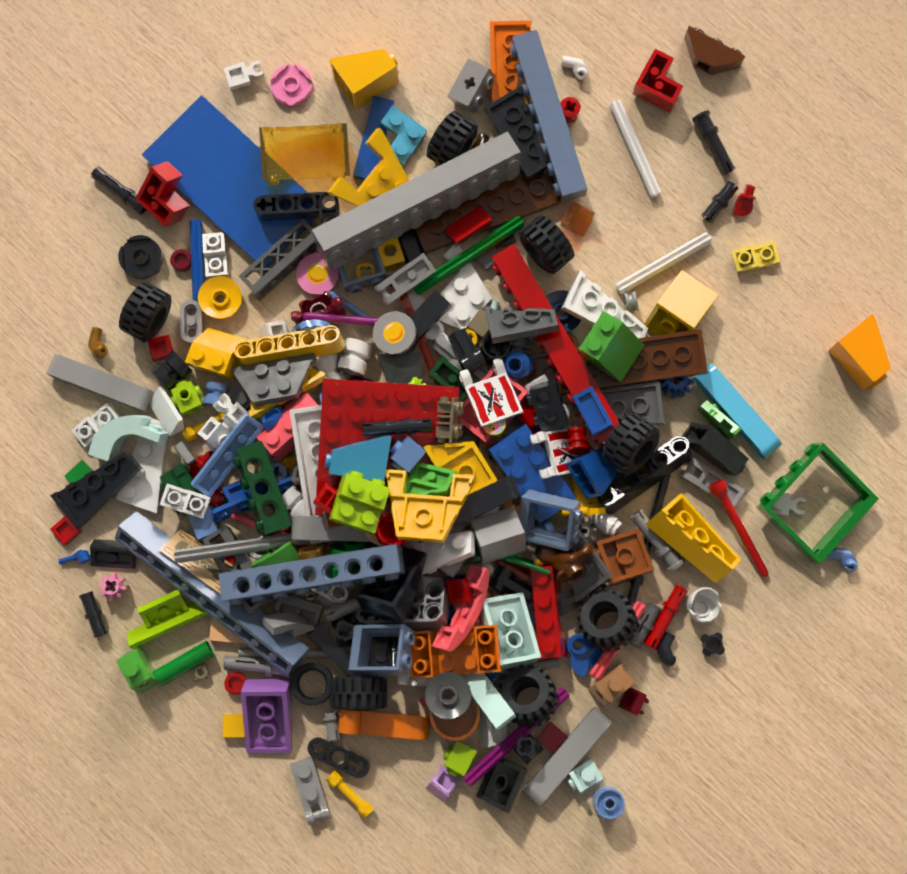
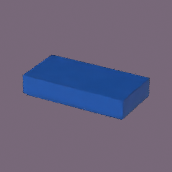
M592 386L572 396L593 437L614 427Z

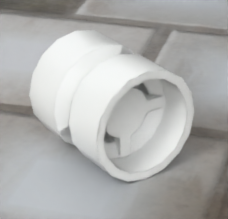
M346 338L343 349L345 355L340 356L337 368L348 374L364 377L368 366L365 361L370 359L373 346L361 340Z
M292 486L282 495L291 522L292 516H306L303 495L295 486Z

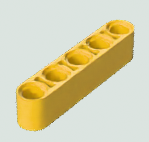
M329 325L242 341L236 345L234 353L241 365L244 366L314 353L316 357L336 354L344 349L345 342L339 329L336 326Z

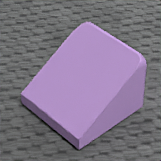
M441 766L426 789L444 802L460 779L448 773L447 769Z

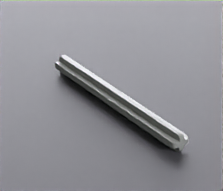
M292 533L179 549L174 551V558L176 563L278 549L288 541L293 546L309 544L310 540L291 539Z

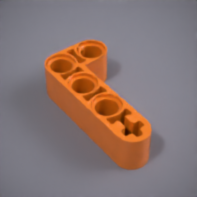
M340 710L338 733L428 740L430 717L365 710Z

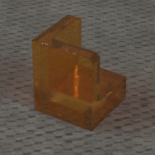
M571 201L562 218L561 226L583 237L594 218L595 212Z

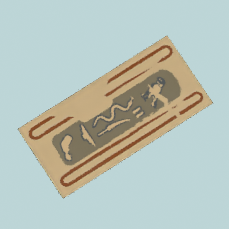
M181 529L159 550L175 561V550L206 545ZM214 558L178 563L221 594L219 573L223 572ZM227 560L224 561L227 568L234 569L235 566Z

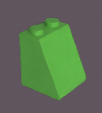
M603 311L579 350L585 362L621 383L645 345L622 321Z

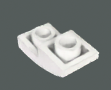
M224 232L202 234L206 279L208 280L216 276L229 278Z
M107 402L92 416H87L71 431L84 447H88L102 426L121 416L113 405Z
M166 484L160 505L203 519L211 497Z

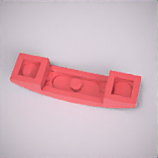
M475 565L470 566L465 578H468L472 600L461 602L449 626H441L432 644L434 648L451 652L468 635L485 601L489 584V569Z

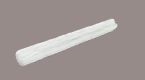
M613 101L610 103L612 114L649 197L655 198L661 193L658 183L621 101Z
M707 232L647 265L618 282L616 289L620 294H624L709 245L712 242L710 235Z

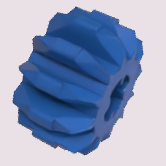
M689 377L677 378V380L680 379L677 385L673 383L674 380L660 381L663 382L661 383V389H666L663 395L667 396L671 392V398L675 399L678 393L683 398L685 392L690 393L692 389L689 385H693L695 380Z

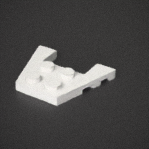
M453 245L443 257L448 262L462 253L463 250L460 245L457 247ZM471 263L459 269V273L440 293L452 304V307L439 321L457 330L467 329V325L479 309L484 310V306H487L492 301L491 295ZM413 290L401 303V306L407 310L416 311L426 299L421 295H417Z

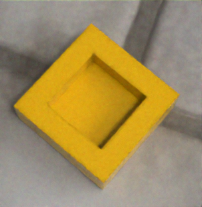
M223 714L222 738L245 737L243 714Z

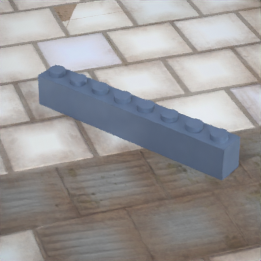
M534 30L513 36L509 51L511 57L516 58L517 65H515L518 78L522 77L523 84L521 88L523 95L528 97L530 103L527 105L530 117L534 116L536 122L534 124L537 137L540 136L542 144H540L543 157L546 156L548 164H546L549 177L553 176L555 184H552L556 197L559 196L561 202L586 196L588 188L538 32Z

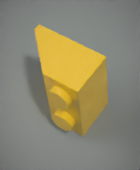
M207 328L192 342L185 363L196 370L233 381L235 375L232 372V368L238 367L240 363L234 353V349L239 342L246 341L247 339Z

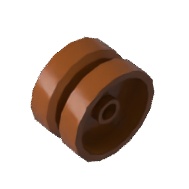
M446 691L444 698L446 700L452 699L453 693ZM472 696L468 709L458 719H443L430 711V722L434 731L442 738L450 741H460L471 736L477 729L480 721V710Z

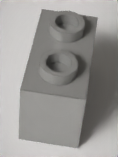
M468 58L447 97L454 104L476 113L477 109L482 106L488 89L494 84L495 74L488 67Z

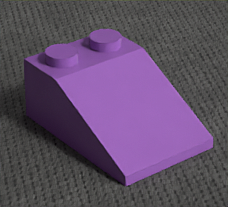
M245 679L241 690L246 753H291L292 693L290 679Z

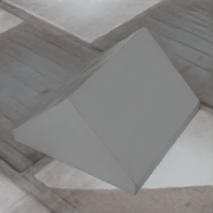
M514 507L470 520L483 564L527 550L525 532Z

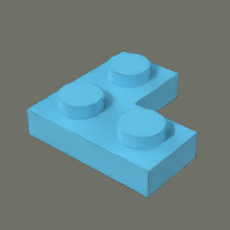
M393 105L380 122V125L397 136L391 144V148L403 166L427 132V129Z

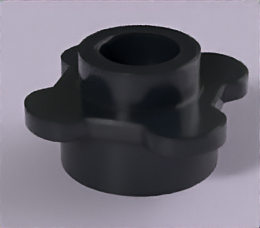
M715 633L710 636L704 634L701 636L700 641L704 647L702 650L703 655L708 657L711 654L717 653L722 655L725 648L723 647L722 634Z

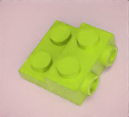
M351 471L341 478L329 520L373 535L376 532L381 511L385 508L390 488L385 487V482L382 480L372 479V481L363 479L364 475L362 473Z

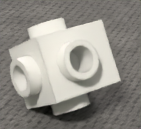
M211 416L197 434L207 441L204 445L212 452H215L232 428L225 421L221 424Z

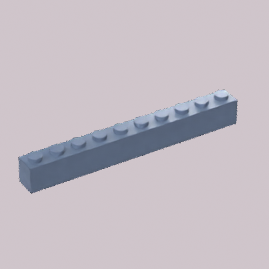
M136 511L118 526L115 539L285 676L288 677L304 660L309 648L303 641L297 639L288 631L273 636L262 624V617L268 616L266 612L259 609L250 615L243 604L230 606V603L221 601V594L162 553L159 549L171 538L163 530L153 525L148 518ZM250 599L247 600L251 607L254 606Z

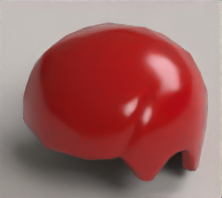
M393 513L384 514L379 517L375 536L380 544L384 546L397 544L400 546L408 541L397 538Z

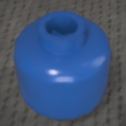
M511 351L503 360L506 373L510 378H525L533 370V358L526 351Z

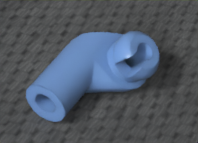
M834 548L827 556V559H838L849 572L855 571L858 567L856 558L848 549Z

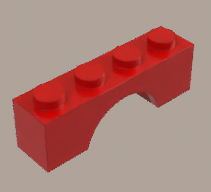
M544 566L542 568L551 571V574L547 575L530 569L540 659L568 657L566 634L563 631L559 616L558 601L561 584L556 579L558 571L554 566Z

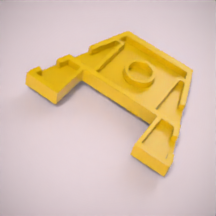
M377 128L365 143L380 158L374 169L357 191L343 177H339L327 192L329 195L338 197L344 202L358 207L409 181L380 128Z
M386 469L385 474L388 487L390 488L389 496L397 538L401 540L444 543L475 483V477L473 475L453 474L450 497L405 494L407 472Z

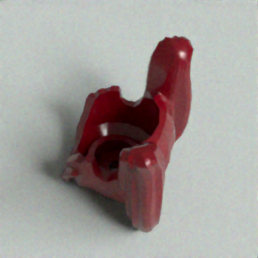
M324 291L318 298L302 300L299 303L301 312H291V320L295 324L304 321L302 315L305 312L346 315V311L342 306L344 304L343 299L335 297L332 300L331 294L328 291Z

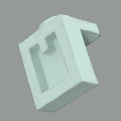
M592 758L573 768L569 772L570 777L567 778V781L573 791L578 789L580 793H583L585 789L599 782L603 777Z

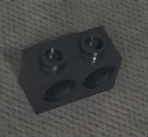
M556 379L530 386L529 394L526 395L529 406H534L536 412L533 415L536 427H540L541 431L548 432L568 426L569 420ZM540 392H546L550 398L542 401L537 395ZM553 413L556 419L550 422L544 418V415Z

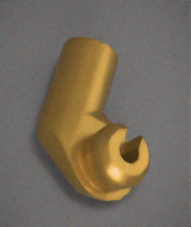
M92 327L88 348L96 357L104 358L108 354V348L100 341L103 330Z

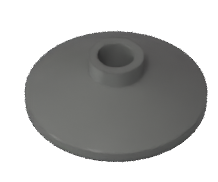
M453 672L440 673L433 677L426 687V704L430 711L440 718H457L470 705V686L459 674ZM451 691L453 693L452 699L446 700L444 693Z

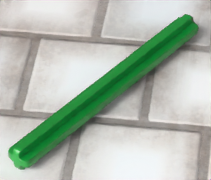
M519 216L515 217L437 268L436 272L413 287L415 293L421 295L524 227L523 220Z

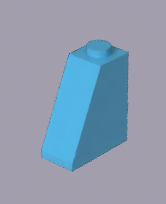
M383 435L331 449V455H326L324 467L328 468L329 474L343 476L351 471H357L364 475L363 479L371 481L372 479H379L384 481L391 436Z

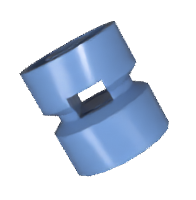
M603 786L597 789L593 795V807L603 818L615 819L624 811V798L615 788Z

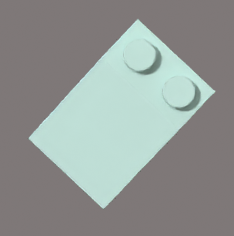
M523 592L486 598L481 609L482 626L498 625L501 670L516 668L522 664L526 666L540 659V651Z

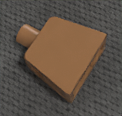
M620 662L602 676L600 680H597L588 687V689L599 704L604 706L611 703L635 683V679L624 664Z

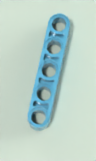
M709 364L707 366L708 374L693 377L695 383L710 401L717 405L720 411L741 429L738 433L761 458L766 459L782 445L780 439L713 364Z

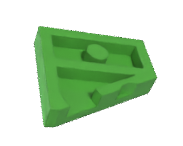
M706 401L697 409L727 440L733 438L741 430L713 402Z
M417 462L406 481L405 494L450 495L453 474H457V472Z

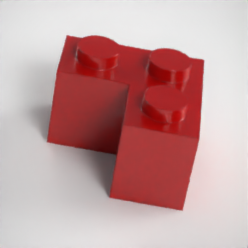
M654 49L635 84L633 95L671 113L683 89V85L666 77L674 58Z
M168 161L151 167L135 198L165 228L182 221L190 206L175 192L183 175Z

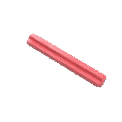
M636 601L632 607L639 620L646 606ZM611 648V652L604 650L590 671V675L594 679L600 680L619 650L615 651L614 648Z

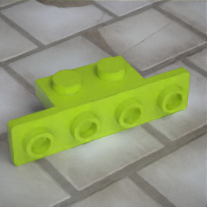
M177 589L137 608L138 614L145 624L126 633L128 645L133 649L174 629L185 626L196 619L205 617L208 613L194 602L187 604L183 595Z

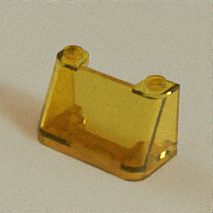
M347 123L258 128L262 181H267V185L280 184V180L332 177V181H336L339 177L345 179V176H350Z

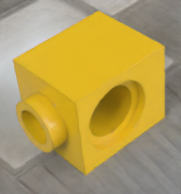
M392 238L378 248L385 272L405 266L398 238ZM388 249L396 251L393 256H386L384 253Z

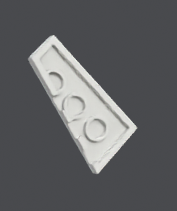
M579 270L561 310L594 326L602 312L605 311L622 321L638 338H644L648 328L628 310H623L614 298H609L600 290L601 287L595 282L592 283L585 277L586 274Z
M151 418L150 423L162 426L159 420ZM139 436L132 456L142 469L118 491L116 500L159 514L160 484L162 482L159 477L164 473L167 441L155 442Z
M465 531L448 534L444 543L426 541L419 543V541L411 540L401 546L426 552L427 559L422 575L425 573L431 574L436 572L437 568L445 565L450 566L474 556L475 533Z

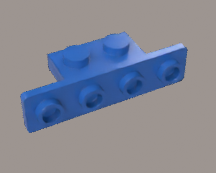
M292 475L277 481L281 495L292 487ZM240 480L222 488L228 503L211 510V519L213 522L218 520L224 521L230 518L231 514L249 510L247 504L249 496L247 490L242 489ZM255 486V491L259 495L266 494L264 486Z

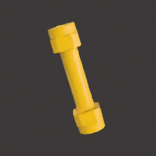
M219 412L213 418L218 422L224 421L222 417L225 414ZM209 419L195 427L190 425L182 431L188 443L198 438L197 435L199 434L197 433Z
M334 770L326 781L331 787H336L358 808L357 812L366 818L374 807L367 800L364 802L342 780L343 777Z

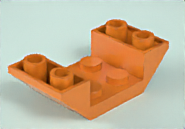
M498 625L472 627L465 639L451 652L432 646L439 630L414 632L415 642L411 650V679L435 677L444 672H453L459 675L501 672Z

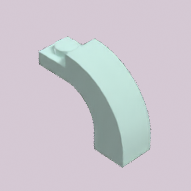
M131 415L118 417L106 423L96 433L88 454L109 461L119 455L122 443L132 434L155 442H165L169 433L163 431L162 426L150 423L152 417Z

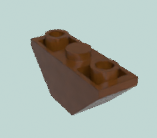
M688 27L684 39L693 66L709 75L741 67L745 58L741 51L724 45L718 38H711L699 28Z

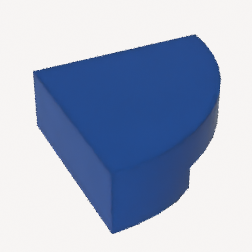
M277 404L262 415V424L267 431L277 424L284 413V409L280 404Z

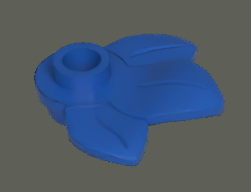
M580 634L571 636L567 641V650L571 654L570 665L578 675L584 677L588 667H594L602 651L596 649L595 646H591L585 637ZM575 642L581 643L580 650L574 648Z

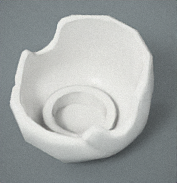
M710 587L699 588L692 592L687 599V610L691 618L699 623L711 622L717 618L722 607L718 599V592Z

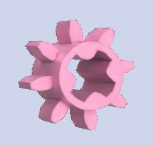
M113 573L112 578L104 575L105 581L103 584H98L103 589L100 595L106 596L108 594L109 601H113L114 596L122 599L123 595L121 593L123 590H128L123 584L126 579L122 577L118 580L117 573ZM111 583H116L115 591L109 590L112 587Z

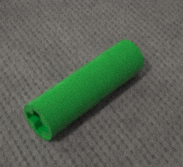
M204 641L153 672L158 683L163 687L211 659L215 654L209 643Z

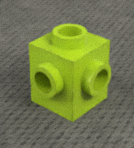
M184 380L175 385L176 388L171 389L173 396L170 399L175 408H179L183 416L187 417L205 409L201 399L204 397V394L199 385L195 386L192 381Z

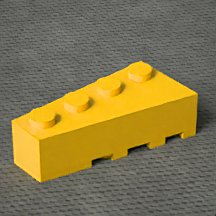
M682 493L645 524L714 583H717L742 561Z

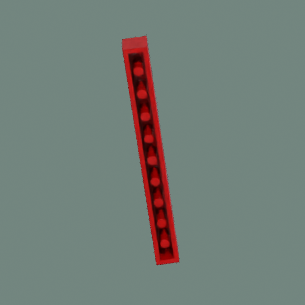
M515 244L492 256L495 264L491 266L497 276H503L505 282L502 285L508 295L513 293L516 298L513 304L518 311H524L527 308L553 309ZM556 315L559 331L537 335L534 340L540 350L545 348L548 353L545 359L551 368L555 366L559 372L555 376L562 387L566 385L570 391L566 395L572 405L576 404L572 396L591 386L593 387L614 426L593 437L591 431L588 432L594 443L599 442L603 447L608 436L619 421ZM578 412L577 414L579 415L581 421L583 422V424H586L581 413Z

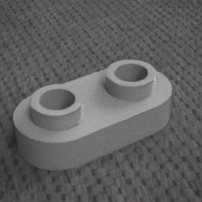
M188 300L180 307V335L186 343L192 344L203 333V311L197 301ZM190 310H196L195 315H189ZM191 331H196L194 337H189Z

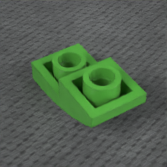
M288 541L273 553L269 551L253 562L251 566L255 568L298 561V552L291 542Z

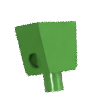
M141 645L116 660L132 690L142 694L159 684L153 672L155 669Z

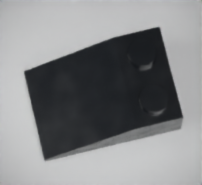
M401 546L405 574L398 575L399 579L385 581V578H378L376 583L362 584L358 589L355 597L363 612L399 623L403 622L413 604L427 559L426 552ZM381 559L377 560L374 564V569L379 571L383 567Z

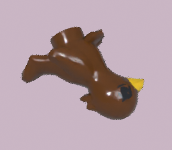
M590 543L585 544L577 552H561L560 549L538 544L535 549V565L554 566L558 571L556 579L562 583L579 579L585 572L582 566L586 564L587 559L594 557L593 546Z

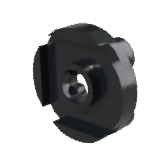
M136 235L126 240L127 242L119 250L118 260L127 275L135 279H147L158 274L163 263V253L160 246L145 235ZM140 252H143V255L146 256L143 262L135 260V257H138Z

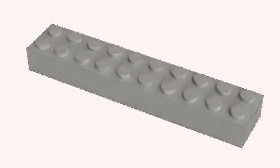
M506 132L312 229L317 250L329 270L339 268L346 261L352 258H359L372 248H379L384 242L400 237L411 228L416 229L420 227L423 222L429 219L438 218L449 209H456L461 203L477 198L488 189L493 190L500 183L515 179L520 174L521 152L509 133Z

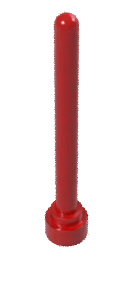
M720 479L708 486L711 494L720 499L760 576L767 577L769 572L727 495L728 490L726 488L728 486L725 480Z

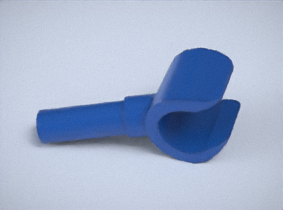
M78 550L71 556L58 559V562L63 564L77 559L81 565L90 561L91 558L87 550Z

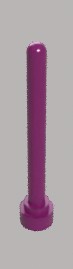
M305 312L302 315L304 321L314 319L329 323L374 326L379 319Z

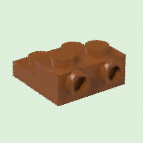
M639 528L596 541V549L594 550L613 575L604 582H608L610 587L654 572V567Z

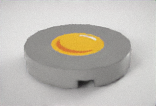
M398 311L388 312L376 321L373 328V340L376 346L385 354L402 355L415 344L417 328L413 320L405 313Z

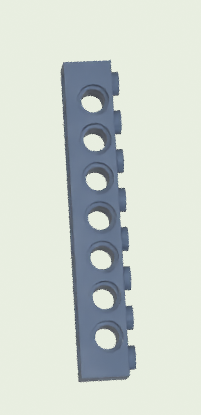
M394 544L219 573L221 601L230 603V606L244 604L243 600L251 599L252 602L265 601V597L273 596L274 599L286 598L287 593L295 592L296 595L309 594L311 589H318V592L332 590L331 586L340 585V588L353 587L354 582L362 581V584L376 583L378 578H385V581L399 579L398 575L405 574L402 547ZM381 559L383 567L381 570L376 571L374 564L377 560ZM359 563L361 567L360 572L354 575L352 567L354 564ZM333 567H337L338 574L332 579L330 571ZM314 570L316 577L312 582H309L308 574ZM292 574L294 580L293 583L288 586L286 584V578L288 575ZM270 577L271 586L265 589L264 582ZM248 581L249 590L244 593L242 587Z

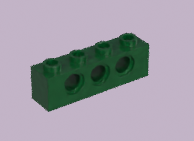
M259 441L237 448L234 456H232V461L235 469L240 470L242 477L239 479L242 489L247 490L249 496L247 499L248 507L251 512L254 511L257 520H254L257 532L262 533L263 537H267L288 530L292 524L263 442ZM255 464L259 472L253 474L249 472L247 466ZM255 486H264L266 494L259 495L255 491ZM264 506L271 507L274 512L273 516H266L262 508Z

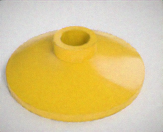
M216 276L202 284L198 292V302L206 315L215 319H225L238 311L242 302V294L235 281L228 277ZM220 296L225 298L222 303L216 301Z

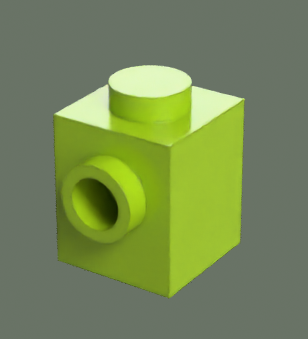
M456 741L453 748L448 746L443 756V759L446 760L444 766L448 767L446 771L456 777H459L460 774L465 776L477 750L461 741Z

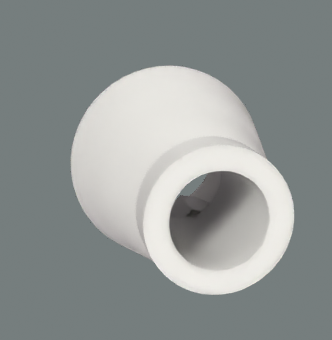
M607 513L594 514L588 517V520L593 519V524L606 537L615 536L622 526V522L618 521L619 518Z

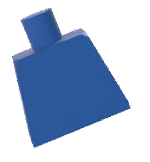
M603 447L581 454L565 464L586 500L602 496L617 475L616 468L603 458Z

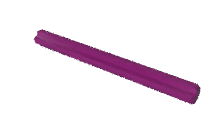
M560 688L557 691L558 697L556 698L559 702L558 706H554L555 710L570 696L564 688ZM524 724V727L518 726L463 777L465 783L470 787L473 786L517 746V741L521 737L525 738L537 725L533 724V728H528L526 724Z

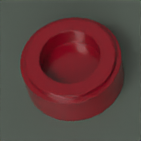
M184 249L176 250L170 257V263L176 271L186 272L191 268V255Z

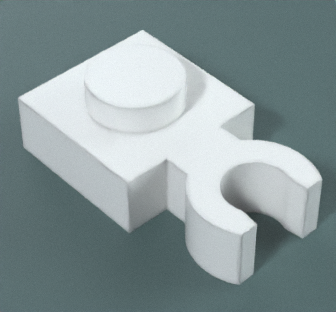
M254 61L249 67H246L245 63L242 62L224 68L230 90L251 85L250 78L262 79L264 77L263 71L254 72L256 68L261 67L260 62Z
M225 393L213 404L217 411L225 414L222 419L232 429L244 413L249 415L238 402L232 404L230 397Z
M783 493L770 509L779 516H789V510L796 515H802L805 511L798 510L796 504L798 502L805 503L806 499L799 497L790 500V493Z

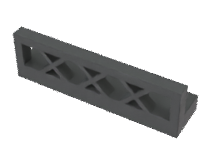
M304 219L239 275V278L250 288L259 301L290 275L304 257L313 254L317 250L312 232L313 228ZM303 227L311 233L305 239H297V232ZM284 244H293L291 252L281 254V247ZM268 258H277L276 265L273 268H264L265 261ZM253 272H260V279L252 285L247 277Z
M223 525L203 539L206 546L212 545L211 541L220 535L224 539V543L239 541L233 530L227 525ZM247 553L233 555L236 558L234 569L225 566L226 556L214 558L223 573L237 571L239 565L242 570L253 568L251 566L253 562ZM248 581L246 587H242V589L245 590V592L249 590ZM264 583L265 589H268L267 584ZM273 596L265 597V601L258 602L252 607L247 600H243V606L248 614L251 615L264 605L271 606L277 600Z

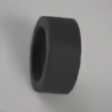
M320 663L301 665L291 678V690L294 697L305 705H319L326 702L330 697V679L333 678V674L325 665ZM310 670L320 672L326 680L324 692L317 697H308L300 689L301 677Z

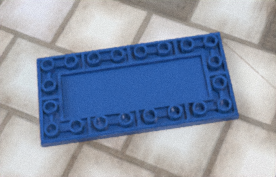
M203 95L141 154L152 166L166 161L174 166L183 175L176 188L254 261L261 257L302 220L265 221L257 216L253 204L259 196L308 192ZM307 202L303 205V208L310 209L313 203ZM286 203L282 205L281 209L288 210L292 205ZM264 205V208L262 209V211H266L265 209H266V207H268V206H267V205ZM306 218L304 220L310 225L316 218ZM305 227L297 232V237L306 229ZM284 244V245L281 247V253H282L290 244ZM268 258L265 261L264 268H268L277 258Z

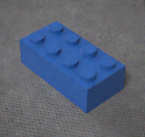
M522 424L486 449L504 477L513 476L522 496L530 489L572 500L576 499L561 475L541 479L539 470L551 467L550 460L539 443H531L530 435L533 434L526 424ZM536 504L534 520L540 524L560 509Z

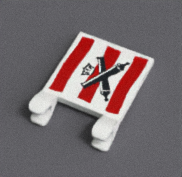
M501 358L493 360L492 368L497 376L473 384L468 370L460 372V382L465 388L481 428L523 413Z
M568 429L542 431L530 435L532 444L545 442L551 467L539 470L541 479L571 474L565 464L579 455H572L567 452V449L570 447L568 445Z

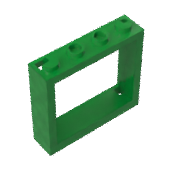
M811 443L805 448V454L800 460H795L789 466L790 471L785 476L783 475L774 483L775 487L771 492L765 493L760 498V504L756 508L811 563L821 564L879 498L824 443ZM819 456L859 497L811 549L770 508L812 461Z

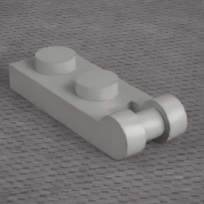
M422 253L373 289L377 294L381 295L384 299L382 302L387 306L432 275L436 270L426 255ZM390 284H392V286L396 290L392 294H390L386 288Z
M691 457L688 461L689 466L679 476L721 502L720 499L711 494L708 486L720 479H724L728 486L726 488L728 490L727 495L735 507L745 490L699 460ZM696 470L702 472L699 479L693 475Z
M313 757L290 763L308 825L316 824V821L320 819H331L330 810ZM319 803L321 810L313 812L311 805Z

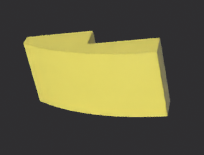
M775 241L732 251L737 273L781 263Z

